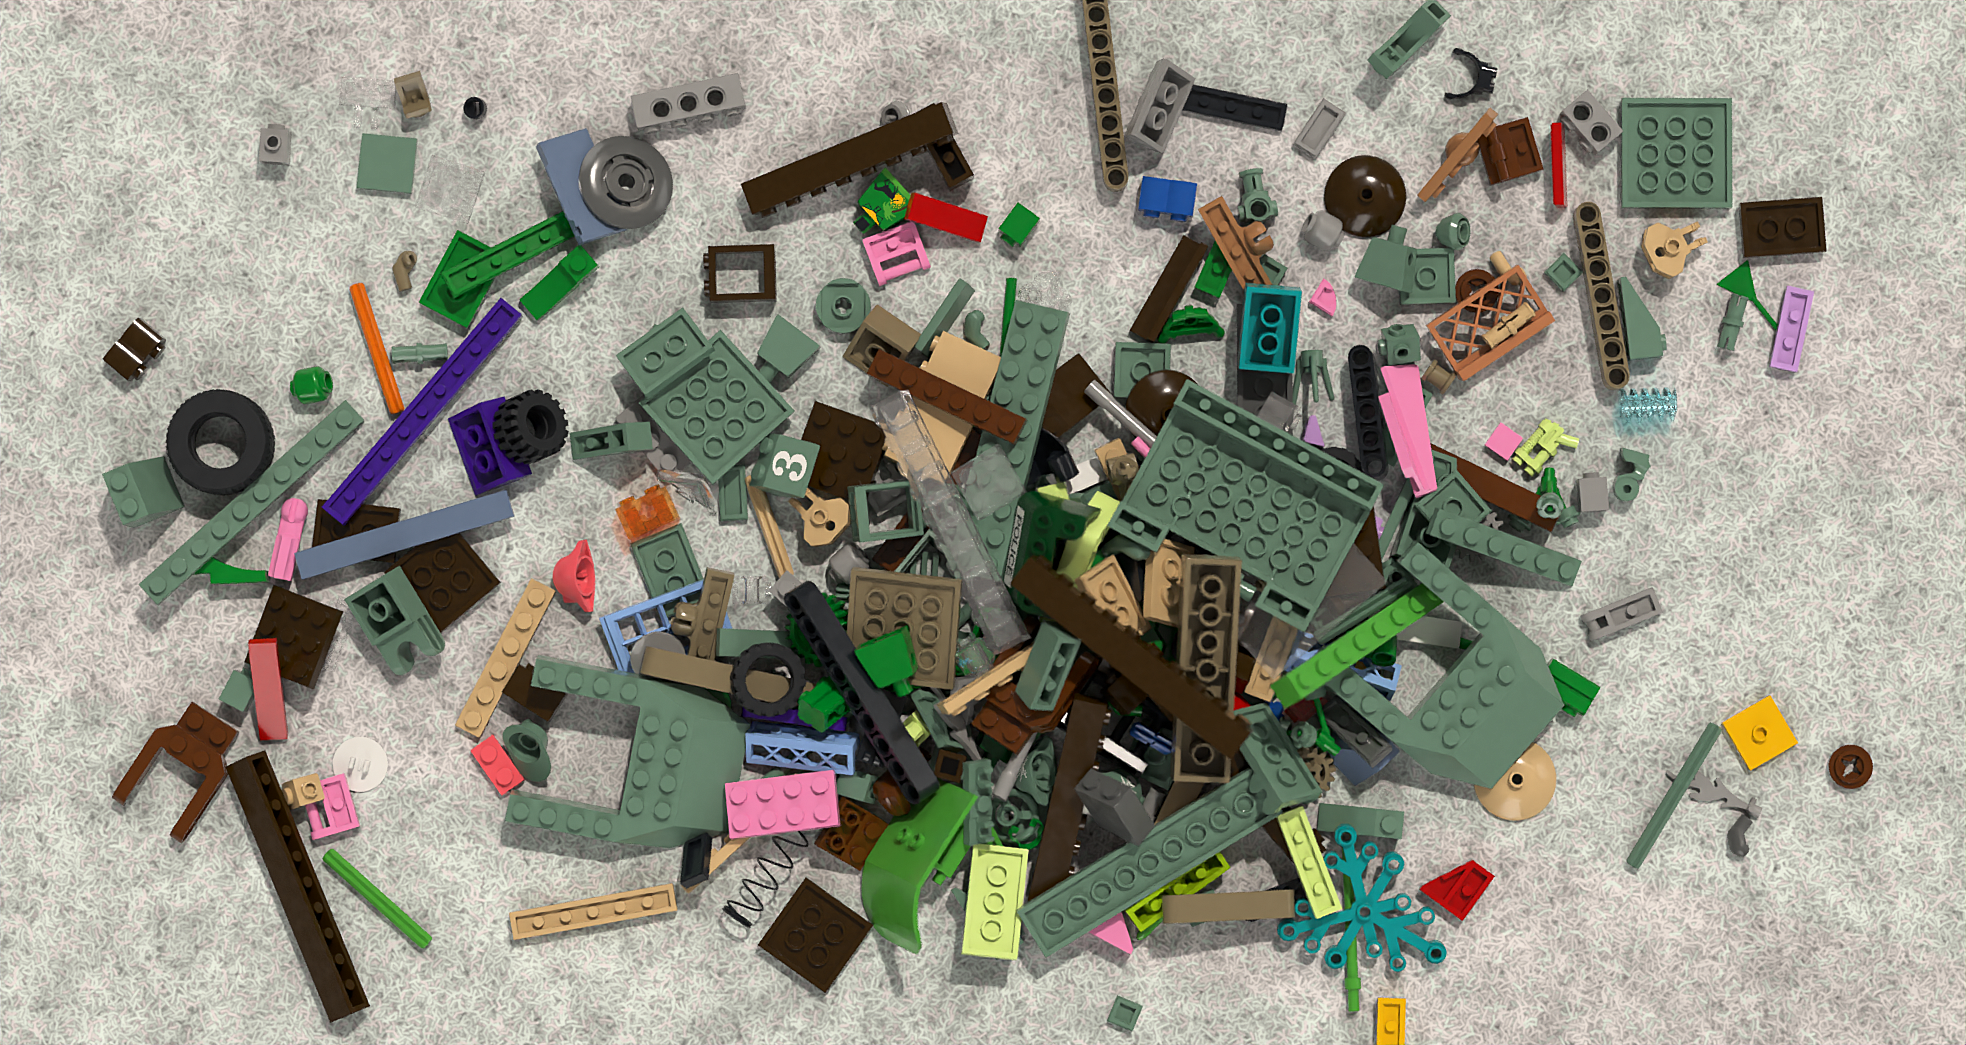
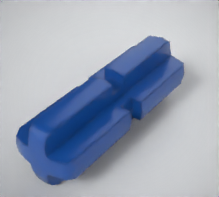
M1141 722L1133 723L1129 731L1132 737L1145 744L1149 743L1150 747L1164 755L1171 753V739L1159 732L1156 734L1155 730Z

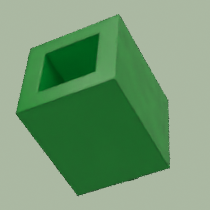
M1017 202L998 228V231L1002 234L999 238L1011 247L1015 244L1021 247L1039 223L1040 218Z

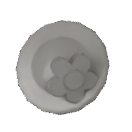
M901 101L891 102L882 111V125L884 126L910 115L908 107Z

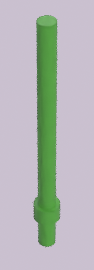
M1342 847V859L1346 861L1344 850ZM1343 873L1344 910L1350 909L1355 901V894L1351 878ZM1352 920L1345 922V931ZM1355 937L1346 951L1347 978H1344L1345 989H1348V1011H1359L1361 978H1358L1357 937Z

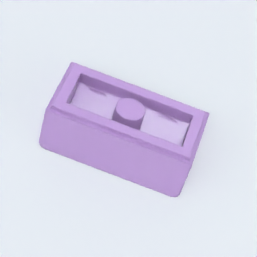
M1311 415L1306 420L1302 441L1321 450L1324 448L1323 438L1316 416Z

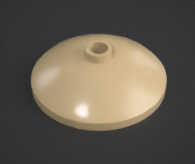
M1532 742L1492 789L1474 785V789L1481 804L1493 815L1512 821L1525 820L1540 813L1551 801L1556 788V771L1546 751ZM1515 774H1519L1522 778L1521 783L1518 785L1512 782V777Z

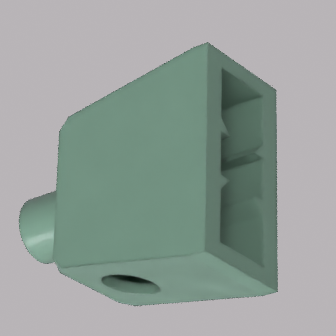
M1391 225L1387 240L1373 237L1357 269L1355 278L1412 293L1417 249L1403 245L1407 229Z
M777 314L757 352L758 356L766 361L759 372L769 383L772 382L779 371L790 378L821 347Z

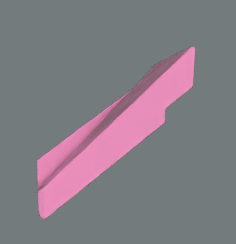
M1415 364L1384 366L1380 369L1389 393L1380 395L1378 398L1401 469L1405 477L1410 479L1415 497L1420 498L1435 492L1437 484L1419 367Z

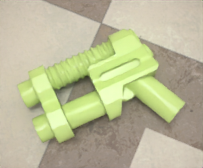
M1545 418V420L1539 423V428L1524 442L1521 448L1518 447L1514 451L1515 456L1512 460L1519 466L1525 463L1527 466L1524 471L1532 477L1535 473L1539 474L1543 470L1541 466L1550 456L1554 457L1557 454L1556 447L1559 444L1576 449L1579 438L1563 434L1564 429L1559 427V424L1551 423V420ZM1538 444L1542 450L1532 459L1528 454Z

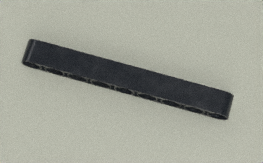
M805 581L784 595V603L905 798L912 804H919L937 792L939 789L937 777L882 689L876 686L856 656L854 644L819 588L812 581Z

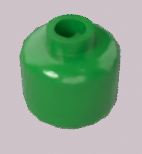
M320 366L296 371L293 381L290 382L292 395L297 397L303 404L324 401L333 390V380L330 373Z

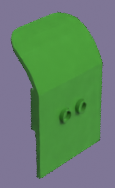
M937 778L939 782L937 792L919 804L910 803L911 809L907 814L893 816L865 860L862 873V901L869 921L883 938L913 954H918L922 948L917 916L918 899L922 885L934 868L937 872L932 881L941 886L946 877H952L971 847L964 844L963 820L978 797Z

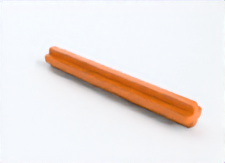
M363 283L353 284L349 287L389 412L391 414L401 413L405 408Z

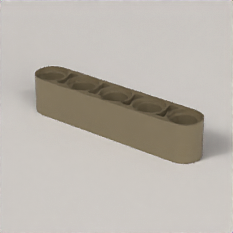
M1294 890L1162 896L1163 924L1295 917Z

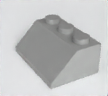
M1163 58L1156 61L1143 94L1138 100L1133 117L1127 125L1124 137L1138 146L1163 154L1196 78L1168 59Z

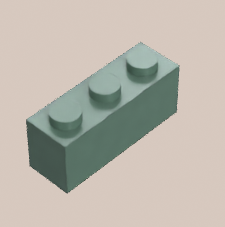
M1043 620L1015 689V692L1030 709L1054 710L1081 643V640L1057 621Z

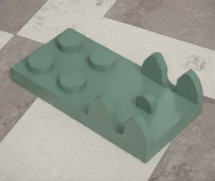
M1267 702L1234 710L1233 714L1237 716L1239 713L1251 722L1250 727L1254 730L1239 749L1254 771L1249 785L1250 792L1259 793L1264 789L1267 792V798L1263 802L1262 811L1265 814H1272L1283 807L1298 803L1308 804L1315 801L1323 791Z

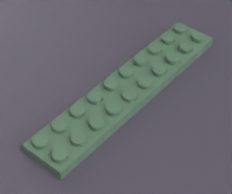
M1015 300L990 402L1026 418L1027 422L1015 445L982 430L948 564L949 569L1003 581L1017 502L1025 494L1070 317L1069 312Z
M1251 766L1230 778V783L1220 784L1155 824V827L1139 847L1128 841L1016 909L1045 958L1283 813L1281 809L1272 814H1265L1262 811L1263 802L1267 798L1265 789L1259 793L1250 792V780L1254 774Z

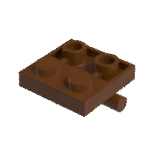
M1528 117L1496 126L1487 137L1482 134L1477 140L1480 145L1479 151L1490 186L1544 170Z
M842 796L838 803L840 826L823 828L814 844L861 871L865 860L889 824Z

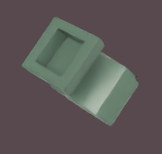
M1620 448V456L1623 462L1631 463L1633 470L1628 474L1615 477L1613 492L1617 499L1630 501L1636 498L1639 493L1637 480H1643L1646 472L1651 467L1649 463L1650 455L1627 448Z

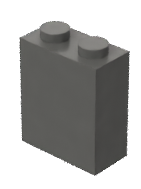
M1091 768L1075 787L1076 793L1099 828L1139 847L1155 827V824L1130 786Z

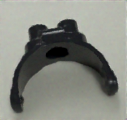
M1454 48L1452 53L1464 55L1475 63L1478 70V80L1470 91L1462 94L1445 93V98L1461 99L1472 94L1482 95L1483 92L1493 94L1495 83H1491V79L1496 78L1498 68L1488 66L1487 62L1480 61L1470 52Z

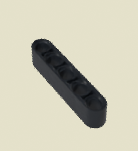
M1356 345L1348 353V363L1361 468L1365 475L1380 481L1387 476L1389 466L1382 410L1378 398L1380 393L1374 354L1367 346ZM1367 353L1369 359L1366 364L1357 365L1355 364L1356 355ZM1365 379L1372 382L1371 389L1368 392H1360L1358 390L1359 383ZM1368 406L1374 407V417L1368 420L1363 419L1361 416L1362 410ZM1371 433L1377 434L1379 437L1378 443L1372 447L1366 446V436ZM1375 460L1382 463L1381 471L1376 474L1369 473V464Z

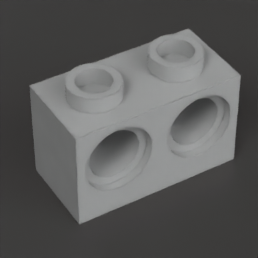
M1588 89L1560 113L1563 117L1560 120L1561 123L1564 124V127L1570 133L1573 130L1581 138L1578 141L1580 146L1587 153L1592 151L1596 155L1623 132ZM1581 107L1587 112L1586 120H1577L1573 114L1574 108ZM1592 129H1602L1605 133L1604 141L1594 140L1591 135Z

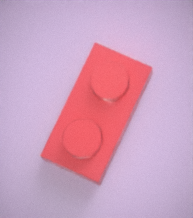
M491 735L470 750L502 796L525 780L494 735Z

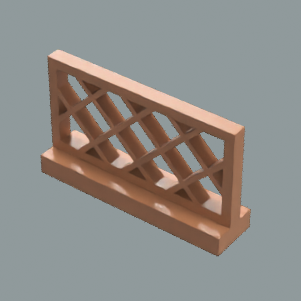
M1515 265L1425 326L1454 369L1453 372L1457 375V378L1465 381L1553 323L1555 319L1550 311H1547L1520 266ZM1515 273L1521 281L1519 293L1505 290L1507 279ZM1501 283L1500 289L1494 288ZM1525 288H1526L1527 292L1529 293V295H1525V294H1524V289H1525ZM1490 290L1499 292L1496 308L1482 306L1484 294ZM1504 293L1518 296L1516 309L1521 306L1523 297L1533 299L1538 307L1534 311L1536 316L1517 329V334L1508 336L1495 346L1493 350L1487 344H1473L1477 328L1490 330L1497 325L1500 313H1512L1511 311L1501 310ZM1476 299H1478V303H1477V304H1472V303H1471V302L1475 301ZM1465 306L1476 307L1473 323L1459 321L1461 309ZM1481 309L1495 311L1492 327L1478 325ZM1453 314H1455V319H1454V320H1453V319H1449L1450 316H1452ZM1443 321L1453 322L1450 339L1440 337L1434 327ZM1458 324L1472 326L1469 343L1455 340ZM1443 341H1448V342H1449V347H1448V348H1447V346L1445 345V343H1444ZM1454 343L1468 346L1466 357L1459 362H1456L1452 356ZM1473 347L1479 348L1473 353H1471Z

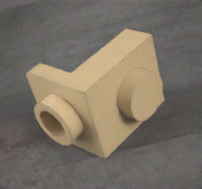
M317 773L281 784L283 795L290 810L321 801L325 798Z

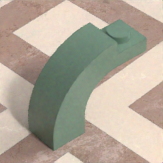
M1427 0L1367 61L1377 73L1388 79L1438 31L1451 15L1436 0Z

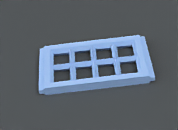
M704 579L599 618L618 670L635 673L632 669L630 655L626 646L636 643L642 636L651 632H666L674 636L663 605L678 599L680 602L687 603L686 596L700 592ZM657 607L664 627L647 632L640 613ZM726 612L723 628L733 629ZM634 616L641 635L624 641L617 622ZM689 645L684 647L686 655Z

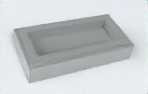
M1323 98L1293 145L1316 159L1346 112Z

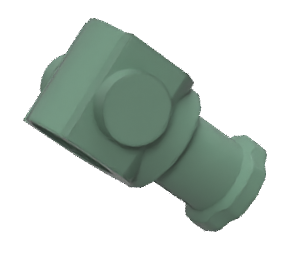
M1262 168L1239 172V177L1243 180L1245 194L1241 196L1243 205L1237 206L1239 222H1244V224H1251L1255 221L1264 224L1267 220H1271L1272 217L1278 216L1276 200L1271 201L1268 191L1263 189ZM1254 205L1261 206L1265 211V215L1262 217L1254 216L1251 213V207Z

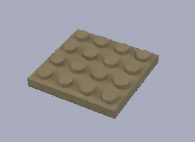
M853 567L850 578L847 635L855 648H857L861 643L907 625L918 663V670L915 674L907 677L910 684L953 690L956 676L963 579Z

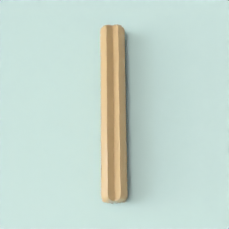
M749 475L744 481L777 575L780 578L786 570L794 575L766 492L749 486L752 479L751 475Z

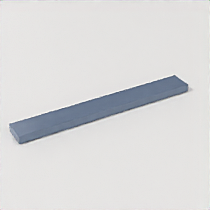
M503 490L294 553L301 579L304 580L512 518L515 515L508 492Z

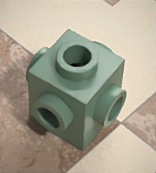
M1394 324L1389 328L1381 329V339L1377 341L1380 356L1385 357L1388 365H1405L1407 362L1421 360L1420 336L1414 324Z

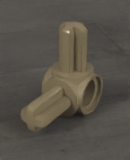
M1134 453L1106 459L1110 481L1114 485L1118 484L1121 501L1139 471Z

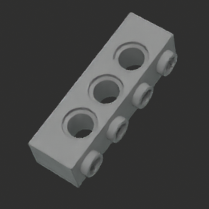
M738 73L630 96L637 129L639 131L644 130L645 134L661 131V126L670 124L671 128L684 127L688 125L687 121L698 119V123L714 120V115L725 113V117L741 114V109L746 108ZM718 92L723 95V101L720 105L713 106L709 104L708 99L712 93ZM687 98H692L697 103L695 109L690 112L684 111L681 107L682 102ZM660 104H666L670 108L668 115L665 117L655 115V108Z

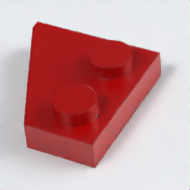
M1470 860L1420 886L1419 890L1463 921L1495 876L1474 860Z

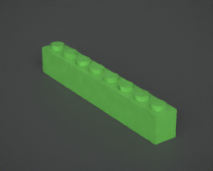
M1420 583L1417 587L1269 686L1286 709L1444 601L1427 586Z

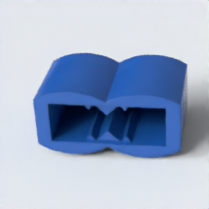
M1143 176L1138 211H1144L1143 216L1159 218L1160 214L1171 215L1170 220L1187 222V217L1193 218L1197 183Z

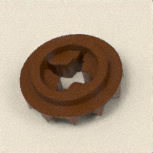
M1472 269L1462 274L1455 285L1458 303L1470 296L1472 292L1468 282L1477 287L1483 283L1487 285L1495 278L1489 272L1481 269ZM1490 290L1485 293L1483 297L1485 301L1483 300L1482 306L1492 307L1498 299L1499 292ZM1476 299L1475 301H1473V302H1471V303H1472V304H1477V303H1478V299ZM1464 307L1465 310L1471 313L1476 312V307ZM1481 309L1480 313L1485 312L1487 310Z
M1857 745L1841 746L1832 753L1828 763L1831 778L1837 785L1847 789L1863 786L1870 779L1873 772V762L1869 753ZM1858 757L1854 766L1860 774L1850 771L1843 776L1846 767L1841 759L1851 762Z

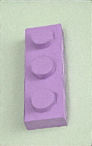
M1792 286L1785 287L1769 367L1794 373L1798 371L1814 291Z

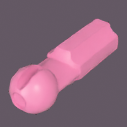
M287 499L281 507V519L268 572L270 577L292 581L296 565L294 553L299 551L303 526L308 515V507L301 499Z

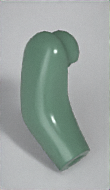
M1119 534L1102 546V553L1105 557L1124 553L1134 560H1146L1150 556V549L1123 534Z

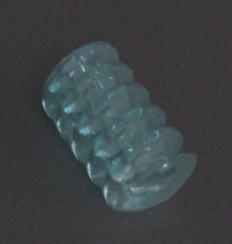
M1664 387L1661 395L1658 388H1652L1650 395L1646 388H1642L1639 396L1635 388L1630 389L1628 396L1624 389L1619 390L1620 418L1624 416L1627 423H1630L1632 415L1636 416L1638 423H1641L1643 415H1646L1648 421L1652 422L1654 414L1658 415L1660 422H1663L1665 414L1669 415L1671 422L1675 420L1677 413V393L1675 387L1672 394L1668 387Z

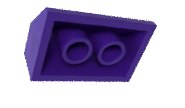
M505 396L480 402L448 418L475 496L516 482L532 474L529 464L514 462V457L508 458L505 455L506 451L504 449L500 450L498 447L500 444L499 440L494 438L496 429H493V422L496 421L494 414L499 410V405L505 402Z

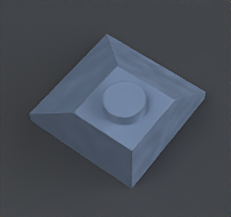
M1354 710L1393 749L1372 768L1339 736L1332 732L1330 736L1335 739L1334 743L1341 747V750L1336 756H1333L1328 751L1326 752L1334 760L1332 763L1356 786L1380 771L1400 750L1379 729L1358 711Z

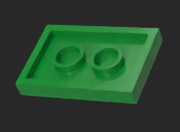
M457 230L419 303L468 329L495 278L453 299L441 277V273L491 247Z

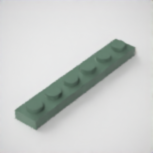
M1436 507L1426 531L1429 535L1569 586H1573L1582 562L1576 558Z

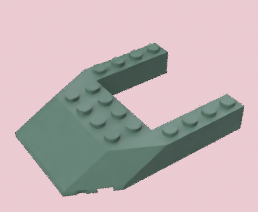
M1414 540L1397 561L1478 630L1480 634L1408 716L1351 667L1346 668L1325 684L1431 774L1492 789L1562 709L1564 703L1541 648L1419 542ZM1323 645V646L1318 650V652H1320L1321 650H1323L1326 646Z
M537 656L531 686L640 707L621 810L512 789L505 821L610 842L663 848L683 845L686 841L704 833H708L713 837L729 832L725 783L739 782L746 750L745 734L750 729L748 721L737 715L731 708L700 686L554 657Z

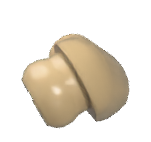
M1497 251L1490 256L1489 259L1499 275L1511 269L1501 251ZM1520 267L1521 270L1523 271V273L1525 274V276L1527 277V275H1526L1525 271L1523 270V268ZM1516 273L1507 279L1512 285H1520L1521 281Z

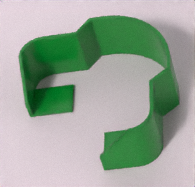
M1032 818L1029 825L1035 827L1039 823L1040 826L1037 830L1038 836L1033 842L1028 844H1021L1017 838L1012 837V833L1017 834L1020 829L1012 825L1010 827L1008 835L1020 848L1032 849L1042 840L1040 835L1044 830V826L1040 820Z

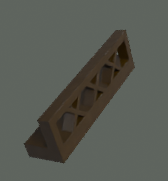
M1183 235L1130 328V332L1150 343L1155 342L1204 256L1208 245L1202 242L1199 244Z

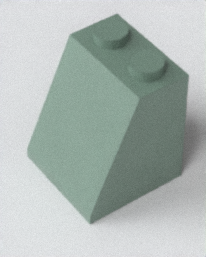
M164 456L127 463L102 474L124 526L136 528L185 507Z

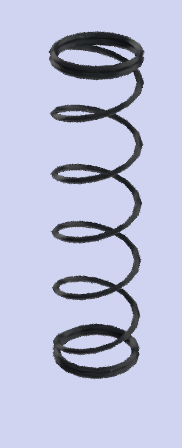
M800 831L798 833L804 839L806 845H801L779 836H772L774 844L789 860L791 867L766 858L757 857V862L773 880L776 888L768 887L749 879H742L743 885L755 897L761 909H755L733 900H727L728 906L724 905L722 908L725 913L747 928L753 926L749 920L737 913L729 902L753 911H763V904L747 886L745 881L769 890H778V883L760 860L782 868L792 869L794 867L792 860L774 838L799 847H808V841Z

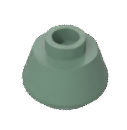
M1455 213L1443 218L1436 227L1437 239L1440 240L1442 245L1454 250H1462L1470 240V224L1468 219L1461 213Z

